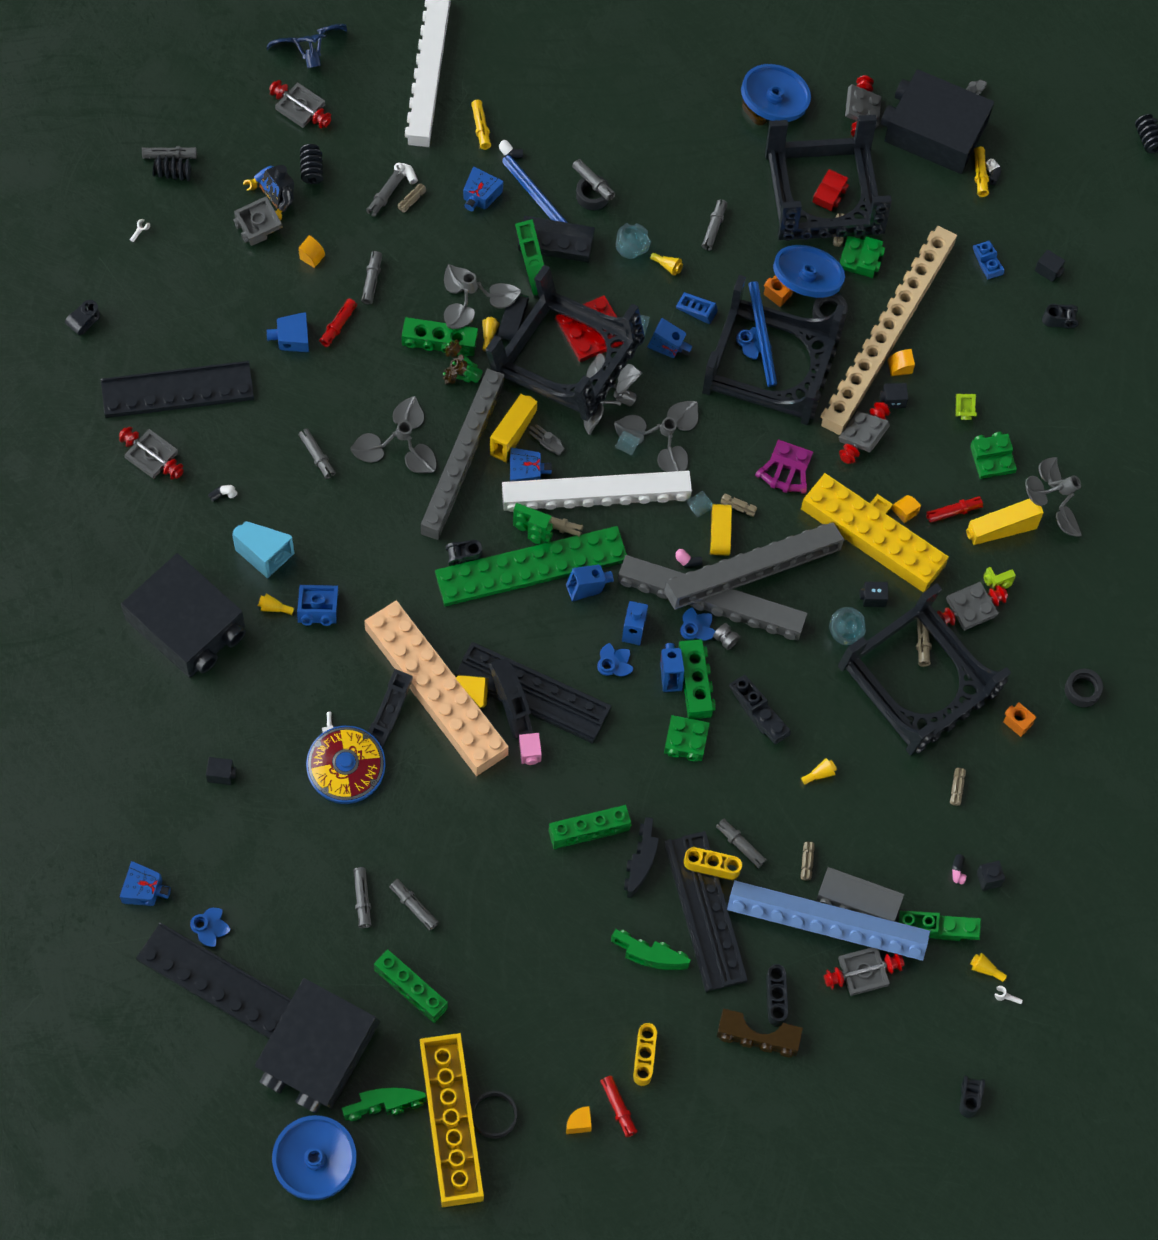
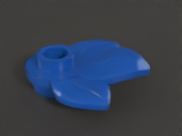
M753 327L750 330H742L737 334L736 342L742 347L743 353L751 359H757L758 353H761L757 328Z
M693 608L688 609L683 615L684 624L680 629L682 637L687 640L697 638L707 641L712 639L716 632L709 628L712 622V614L703 613L697 615ZM691 629L693 633H687V630Z
M610 643L606 644L600 651L601 659L597 665L598 671L605 676L612 674L619 677L629 675L634 669L631 665L627 664L630 650L619 649L614 651ZM609 665L610 669H605L604 666Z
M209 908L204 914L195 915L191 919L190 927L192 931L198 934L199 941L208 947H215L216 937H223L230 932L227 923L220 919L223 913L222 909ZM203 922L204 926L199 928L197 924Z

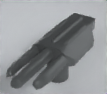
M983 80L972 81L966 90L979 95L985 89L987 82Z
M535 425L536 428L544 433L543 435L533 426L529 427L533 431H529V433L550 452L559 456L565 450L561 440L551 432H547L541 426Z

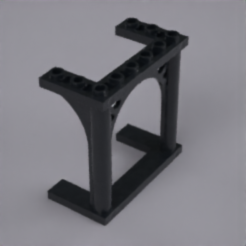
M876 115L858 116L854 138L786 142L787 120L769 121L765 158L770 163L779 219L778 240L790 241L793 239L807 240L810 238L885 234L892 200L891 195L878 196L871 157L872 142L877 122ZM855 154L861 198L851 212L837 218H820L806 213L801 209V201L793 200L786 158ZM860 214L865 219H856L854 215ZM801 217L807 219V222L799 223Z
M543 265L534 278L539 295L538 302L505 349L502 338L496 335L493 337L485 349L491 370L504 374L505 379L580 412L581 419L588 422L591 416L596 414L598 405L606 399L609 389L614 387L617 377L629 359L634 357L637 347L644 342L645 335L639 307L631 304L625 315L621 318L608 316L556 293L550 267ZM550 309L595 329L605 340L607 346L605 362L600 370L591 378L583 375L579 383L559 384L513 364ZM615 342H623L620 348L611 347Z
M739 275L733 291L731 308L716 351L711 352L706 366L702 393L709 395L711 391L725 394L802 418L801 423L808 425L809 420L814 419L816 408L822 395L819 390L825 387L827 378H824V375L830 372L832 365L829 362L830 358L834 359L837 348L834 347L835 343H839L847 315L843 314L845 306L838 305L832 315L819 319L802 318L763 306L766 325L787 331L798 337L806 346L811 362L807 376L797 386L783 391L764 390L717 375L737 316L755 322L752 303L742 300L746 277ZM816 342L824 344L821 349L815 350L812 348V344ZM816 354H820L818 359L815 358ZM806 384H810L808 389L804 387ZM800 390L804 392L806 396L801 399H798V397L796 396V391Z
M937 583L922 593L914 608L871 639L866 641L862 636L851 644L838 664L842 672L847 670L906 742L908 745L906 751L910 756L915 752L917 754L921 753L927 744L937 741L943 731L949 732L956 726L955 722L958 720L964 721L971 715L970 711L973 709L977 711L985 705V700L988 698L992 700L1000 694L999 691L1009 681L1007 678L1011 674L1007 667L997 672L988 669L977 661L932 608L934 601L942 590ZM917 618L953 660L959 675V688L954 700L943 710L930 714L914 713L897 704L861 660L862 657ZM965 675H967L968 681L964 680ZM963 687H974L976 694L969 695L965 693ZM961 697L968 699L964 700L962 703L959 701ZM908 717L914 719L912 725L910 724L911 721L907 719ZM936 718L937 721L933 723V721L931 722V719ZM924 719L927 725L919 730L917 727L918 720Z

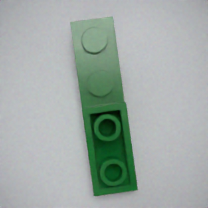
M533 219L516 223L515 226L533 296H536L538 292L534 278L544 265Z
M900 911L899 923L929 930V938L960 941V939L980 940L981 918L940 916V913Z
M615 929L612 934L611 942L626 949L625 958L635 963L664 970L688 969L691 959L688 958V955L681 951L676 952L670 949L671 947L664 942L658 943L655 941L653 946L649 947L647 942L632 938L631 934L627 931Z
M406 1088L370 1090L359 1093L361 1102L343 1107L342 1112L345 1121L349 1119L350 1121L358 1120L362 1117L361 1115L367 1113L371 1115L379 1113L382 1110L381 1108L384 1107L387 1115L392 1114L394 1116L403 1113L406 1108L412 1107V1109L423 1106V1103L426 1102V1095L424 1092Z

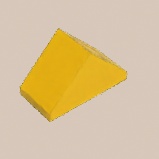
M464 675L455 678L479 708H484L487 705L489 678Z

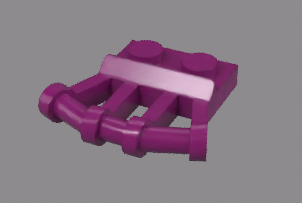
M778 440L771 459L756 472L755 476L759 479L762 478L771 488L782 489V492H801V494H806V470L813 451ZM773 465H777L778 468L772 478L766 472ZM783 468L790 470L786 482L778 480ZM795 472L800 473V484H791Z

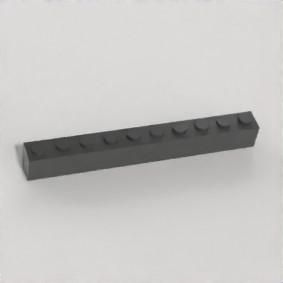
M490 369L486 370L421 522V535L439 540L504 387V374Z
M833 522L822 524L818 528L805 530L795 536H788L784 540L774 541L767 546L757 547L750 552L740 553L730 559H723L719 563L706 565L702 569L689 571L679 577H672L666 581L664 593L675 610L840 551L844 538Z
M625 555L618 574V582L625 587H634L643 593L650 592L662 599H667L664 593L666 581L672 577H679L685 574ZM734 589L689 604L696 610H705L715 616H724L733 622H743L752 628H761L768 633H777L789 640L798 641L807 617L806 612Z

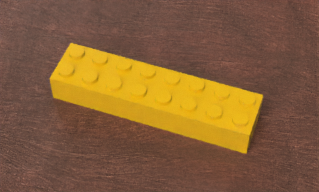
M826 473L823 474L803 499L801 510L822 524L833 522L845 540L923 593L929 588L947 563L949 556Z
M461 1033L420 1039L442 1207L483 1202L484 1195Z

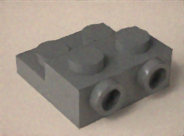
M267 196L234 211V224L237 229H242L241 236L244 242H249L251 246L266 240L268 234L283 228Z

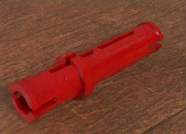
M347 299L331 324L327 325L325 333L319 339L323 346L329 347L336 335L340 334V329L357 307L354 300Z
M980 496L969 500H959L956 504L926 512V517L929 520L928 522L932 523L957 514L964 515L968 511L982 508L983 502Z
M607 1076L600 1082L614 1109L615 1119L619 1121L625 1137L633 1136L638 1131L630 1117L631 1112L627 1110L613 1080V1076Z

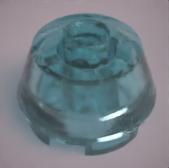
M638 223L635 225L624 224L617 232L615 244L617 251L628 259H635L646 253L651 244V240L647 236L648 231Z
M840 608L830 619L829 631L838 643L851 645L864 636L866 632L865 618L854 608Z

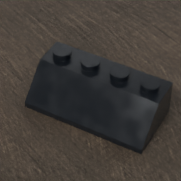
M524 216L523 222L533 219L542 255L589 263L595 227ZM518 239V244H517V245H518V251H521V247H520V243H519V239Z

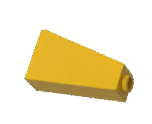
M520 394L490 437L491 456L507 463L511 448L516 447L537 411V401L533 397Z
M1030 499L1024 500L971 520L966 529L967 537L972 540L973 545L1035 530L1044 513L1041 506L1034 504Z

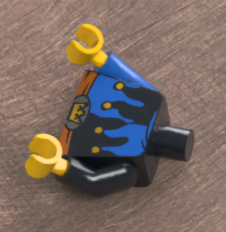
M268 166L257 173L254 179L245 180L243 185L250 184L247 190H255L257 183H259V187L277 208L275 212L281 220V213L285 212L294 201V181L287 173L286 166Z

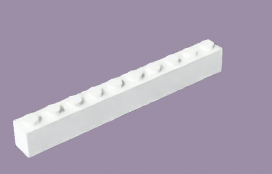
M425 0V7H427V11H423L425 25H421L420 32L423 38L419 39L418 50L421 51L416 56L418 68L414 70L416 83H412L414 97H410L409 108H412V110L408 112L407 123H409V127L405 129V138H408V145L429 147L451 0Z
M689 471L502 482L503 509L513 512L516 503L535 510L540 508L552 510L556 507L573 508L575 506L592 507L593 505L610 506L620 503L628 505L636 502L646 504L652 501L661 503L669 500L686 501L691 498L692 492Z

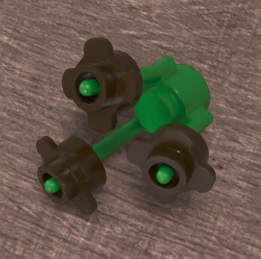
M456 339L454 342H449L445 348L446 356L450 355L453 358L458 355V358H454L450 363V367L443 372L445 385L448 383L454 384L456 379L470 383V381L477 383L483 371L477 368V364L460 352L462 346L459 344V340Z

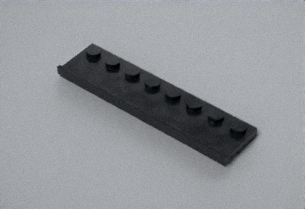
M249 361L101 379L105 418L254 400Z
M472 642L454 676L464 675L489 678L487 695L499 700L489 663L507 657ZM508 658L527 699L531 712L529 715L593 744L611 710V705Z
M699 832L682 836L679 839L665 841L666 852L705 992L746 983L747 976L719 878L688 870L684 865L685 853L689 848L696 847L711 851L706 832ZM690 856L689 860L692 862L698 861V858L695 856ZM714 861L708 862L710 866H715Z
M160 922L136 957L138 962L270 1039L291 1001L290 998Z

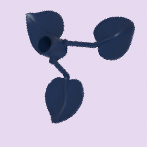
M334 24L317 29L319 34L304 36L298 39L295 37L275 39L268 43L267 50L280 42L296 43L303 59H306L307 68L321 66L319 57L321 56V40L327 37L323 33L328 30H343L347 32V26L345 24ZM318 40V46L316 51V48L313 49L312 42L316 43V41ZM309 41L310 49L306 50V54L299 42Z

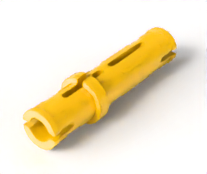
M474 100L471 106L477 128L476 136L479 138L480 148L486 150L491 147L489 139L490 130L486 125L482 101Z
M984 147L974 148L977 195L979 197H986L989 195V176L986 171Z

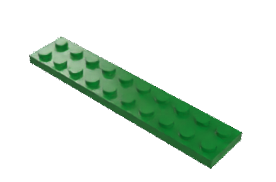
M618 526L582 534L580 537L573 536L435 570V575L444 606H449L568 577L572 569L599 564L602 568L622 564L627 554Z

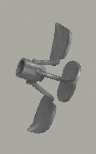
M448 264L444 275L445 287L454 294L464 290L465 302L464 305L460 303L449 305L444 312V320L450 329H461L468 326L475 317L474 309L467 307L468 294L475 293L478 288L487 297H490L491 305L496 308H507L512 305L520 296L521 290L510 284L498 283L492 285L490 293H488L481 285V282H477L474 273Z
M599 353L591 363L587 371V377L591 378L600 370L606 359L603 354ZM627 364L620 372L618 383L614 385L616 389L614 398H616V401L604 400L598 405L596 414L591 416L588 422L584 420V427L588 434L591 435L593 428L600 421L604 412L603 404H616L620 406L623 403L629 407L634 404L636 393L628 390V388L642 374L634 365Z
M415 396L402 401L394 409L393 421L397 424V428L383 444H381L378 436L366 433L357 438L350 448L351 452L358 459L374 463L383 458L384 451L382 448L394 437H397L400 440H408L411 451L405 456V464L411 471L416 473H433L436 470V458L428 446L418 444L415 448L412 447L411 431L421 426L424 420L423 411Z
M684 401L674 404L669 408L667 417L663 420L662 424H657L656 427L645 431L646 422L637 415H628L615 421V430L624 442L638 445L643 442L644 435L660 429L662 435L668 436V449L660 451L657 458L659 467L665 472L686 471L688 464L687 453L681 446L671 447L672 434L676 427L682 431H689L696 426L698 422V402Z
M1057 457L1047 458L1039 464V473L1041 478L1053 488L1044 490L1041 480L1036 476H1030L1025 482L1028 497L1034 504L1043 506L1048 502L1046 497L1048 493L1059 490L1062 495H1068L1059 506L1060 511L1056 513V519L1063 532L1080 537L1082 534L1074 514L1065 504L1075 495L1073 492L1081 488V482L1075 475L1062 480Z

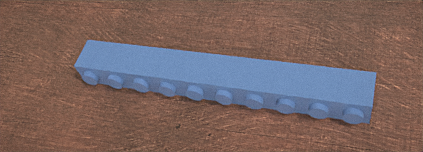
M735 880L727 907L729 911L922 961L930 933L929 930Z

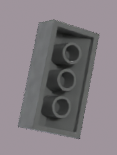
M828 867L816 901L895 921L904 894Z

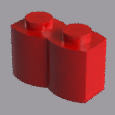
M829 169L816 190L812 202L830 211L834 207L837 208L842 199L840 198L841 194H845L849 188V184H847L848 177Z

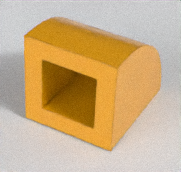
M310 235L299 247L300 260L315 268L325 256L323 247Z
M912 349L896 352L888 358L891 376L913 373L915 362Z
M906 495L895 502L891 509L903 523H906L919 514L921 505L915 498Z
M589 1107L579 1108L570 1115L567 1121L566 1134L591 1132Z

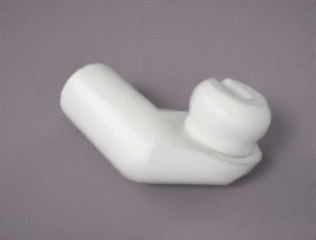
M404 163L395 164L394 170H398V174L402 173L406 176L410 184H415L418 181L410 165Z

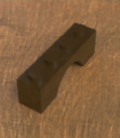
M723 1008L716 1037L720 1038L723 1042L732 1043V1041H735L744 1047L751 1048L755 1046L764 1052L771 1053L775 1051L784 1057H792L797 1055L803 1028L783 1023L773 1033L759 1034L748 1027L743 1013Z

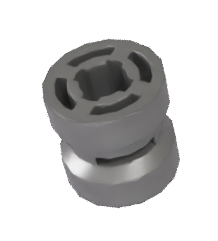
M727 623L720 626L713 635L717 641L722 642V646L726 650L732 648L740 639L736 632L731 631V627Z

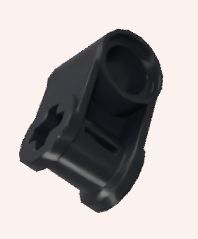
M86 300L74 312L69 314L65 324L79 336L83 335L100 318L97 303L93 300Z
M1050 304L1045 310L1042 321L1048 327L1075 328L1079 325V321L1076 318L1078 307L1075 305Z
M477 540L453 542L445 547L449 555V566L482 559L483 557L482 545ZM473 549L478 550L477 553H470Z
M964 1075L959 1111L964 1117H974L978 1112L984 1092L985 1079L979 1081ZM965 1103H972L975 1109L967 1108Z

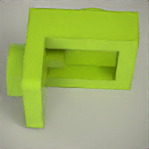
M956 394V416H961V420H972V416H977V412H975L976 394Z
M989 567L984 574V581L994 591L998 585L1006 589L1013 584L1016 575L1012 569L995 576L992 568Z

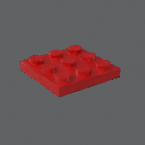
M605 295L582 304L605 315L617 317ZM556 315L555 319L579 362L607 351L605 340L595 329L565 315ZM615 342L611 345V347H618L622 345L623 342Z

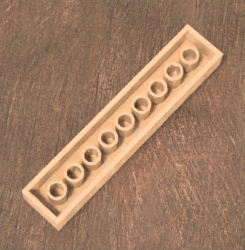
M397 600L365 620V630L392 666L413 676L410 685L411 691L476 776L508 756L509 746L470 695L455 679L456 677Z

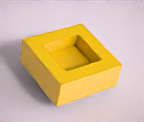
M879 494L870 503L885 514L893 506L892 503Z

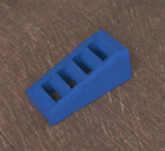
M685 292L676 305L677 309L708 324H711L718 312L716 303Z

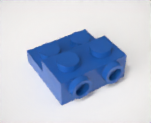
M300 585L297 609L298 623L303 625L321 623L324 626L336 623L338 586Z

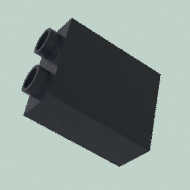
M917 69L911 81L901 80L894 97L900 100L898 106L888 105L883 114L880 124L888 127L884 142L962 174L989 122L994 101Z
M178 553L121 603L125 620L189 678L198 670L201 673L209 671L218 659L216 653L225 645L230 648L234 647L242 640L246 633L242 610Z
M303 978L255 1064V1067L264 1071L259 1082L280 1094L286 1084L300 1091L295 1102L316 1114L322 1104L333 1109L381 1021L368 1012Z

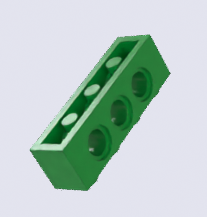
M405 317L402 331L403 346L423 348L427 351L437 350L445 353L447 344L457 339L460 340L459 344L462 346L460 352L463 355H475L478 328L466 326L461 329H450L446 323Z
M702 639L679 641L678 648L681 649L684 666L683 687L688 718H711L712 712L715 711V700L711 699L710 693H713L712 681H708L710 666L705 661V657L708 656L707 647L703 646ZM695 659L698 660L699 663L693 664L690 662V660ZM699 677L701 681H694L693 678ZM702 695L704 699H697L695 696Z
M626 805L549 823V835L553 849H558L630 831L631 820Z
M388 949L374 963V971L433 1023L448 1009V1002Z

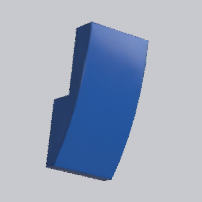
M990 241L973 245L975 256L987 279L1004 274V268L997 259V251Z

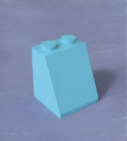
M247 521L242 525H238L232 533L235 550L267 579L295 554L293 538L289 534Z

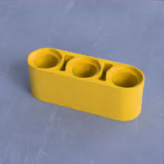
M712 505L711 555L730 556L732 505Z
M689 848L684 857V865L688 870L721 878L736 879L739 877L742 869V862L738 857L701 848ZM695 856L698 858V861L692 862L689 860V857ZM711 860L716 861L718 865L710 866L708 862ZM734 865L737 867V870L731 871L727 866Z
M645 1023L639 1028L633 1080L640 1086L648 1085L653 1074L657 1029L650 1023ZM645 1031H649L652 1033L653 1036L651 1038H645L643 1037L642 1033ZM648 1051L651 1056L643 1058L640 1056V1052ZM639 1071H646L648 1077L640 1078L637 1073Z

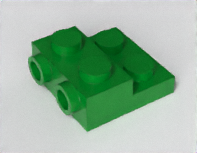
M848 236L840 260L843 270L873 278L874 272H878L881 262L878 259L879 257L883 258L885 247L882 246L883 241L870 237L862 240Z
M996 432L992 437L985 438V435H979L972 440L970 448L980 479L1016 473L1017 468L1012 455L1013 447L1008 434Z
M516 503L513 510V526L518 530L528 531V539L535 544H544L551 541L553 535L551 531L554 525L551 523L552 516Z
M671 715L664 753L674 758L680 756L690 761H702L710 723Z

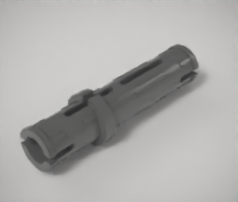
M176 146V148L142 147V158L157 159L158 155H161V159H164L165 156H168V158L175 157L176 160H179V158L197 159V148H181L180 146Z
M581 159L573 163V169L592 185L595 192H599L607 201L615 197V192L606 185V181L600 179Z
M398 170L393 172L381 191L375 194L373 202L366 209L369 215L372 210L371 216L375 217L381 207L387 204V199L404 178L402 173L397 175L399 173Z
M721 199L717 200L714 212L710 215L711 221L701 245L705 250H707L708 246V251L713 249L719 227L724 221V213L728 206L725 200H722V204H720Z
M378 251L371 252L370 263L366 268L367 277L361 302L364 304L373 303L377 278L381 273L380 264L383 254Z
M303 429L307 436L300 431L298 435L314 458L315 465L321 469L326 479L331 478L328 471L333 477L336 472L328 462L329 458L327 455L323 454L310 430Z
M725 818L719 822L720 824H717L716 828L728 838L727 841L733 843L758 869L763 865V862L767 861L741 835V831L736 830Z
M358 867L353 870L357 899L355 910L358 911L359 928H369L372 926L370 919L371 903H369L366 868Z
M396 879L389 888L401 899L400 902L403 905L405 904L429 931L438 925L439 921L418 901L413 891H409L399 879Z

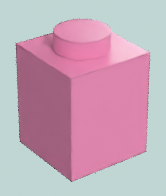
M539 733L519 735L522 764L534 765L541 762L542 754Z

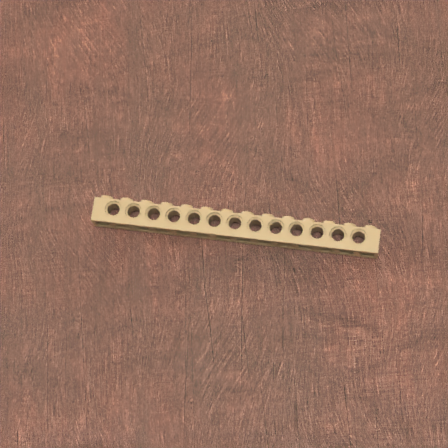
M937 226L935 231L930 232L927 238V245H922L919 251L921 255L919 258L915 257L911 265L912 270L906 272L903 278V285H898L895 291V298H891L888 302V310L882 312L879 318V325L873 327L870 334L872 337L866 339L862 347L864 349L863 352H858L854 360V367H849L846 373V380L840 382L837 389L839 392L831 397L829 401L830 407L828 409L825 408L820 417L823 419L822 427L838 435L846 428L953 248L957 237L956 234L940 226Z

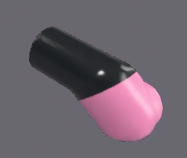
M684 549L676 551V559L684 567L702 566L701 556L691 557Z
M961 854L955 856L952 865L953 881L956 884L960 883L962 885L965 883L967 876L961 873L965 857Z

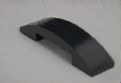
M394 669L387 686L388 690L374 723L371 724L368 731L377 739L382 748L398 719L413 679L412 675Z

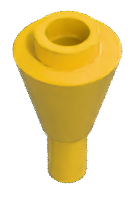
M656 253L651 254L650 259L660 263L672 275L681 272L683 268L682 259L662 257Z
M487 317L482 320L483 351H486V347L495 336L500 325L496 318Z
M267 593L265 596L261 595L258 604L261 607L260 611L283 612L292 615L294 610L293 607L282 604V602Z
M825 758L811 773L802 777L801 780L805 785L815 779L834 776V771L837 768L832 760L828 761Z
M983 953L980 955L976 954L970 963L972 965L971 970L994 976L1002 982L1007 977L1006 974L996 969L994 964Z

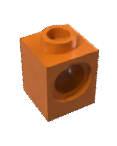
M776 275L773 278H769L764 284V295L779 307L792 296L793 291L782 284Z
M1018 703L1015 707L1011 705L1004 713L1006 717L1003 722L1022 737L1034 724L1037 717L1021 703ZM1014 716L1021 717L1022 721L1016 720Z

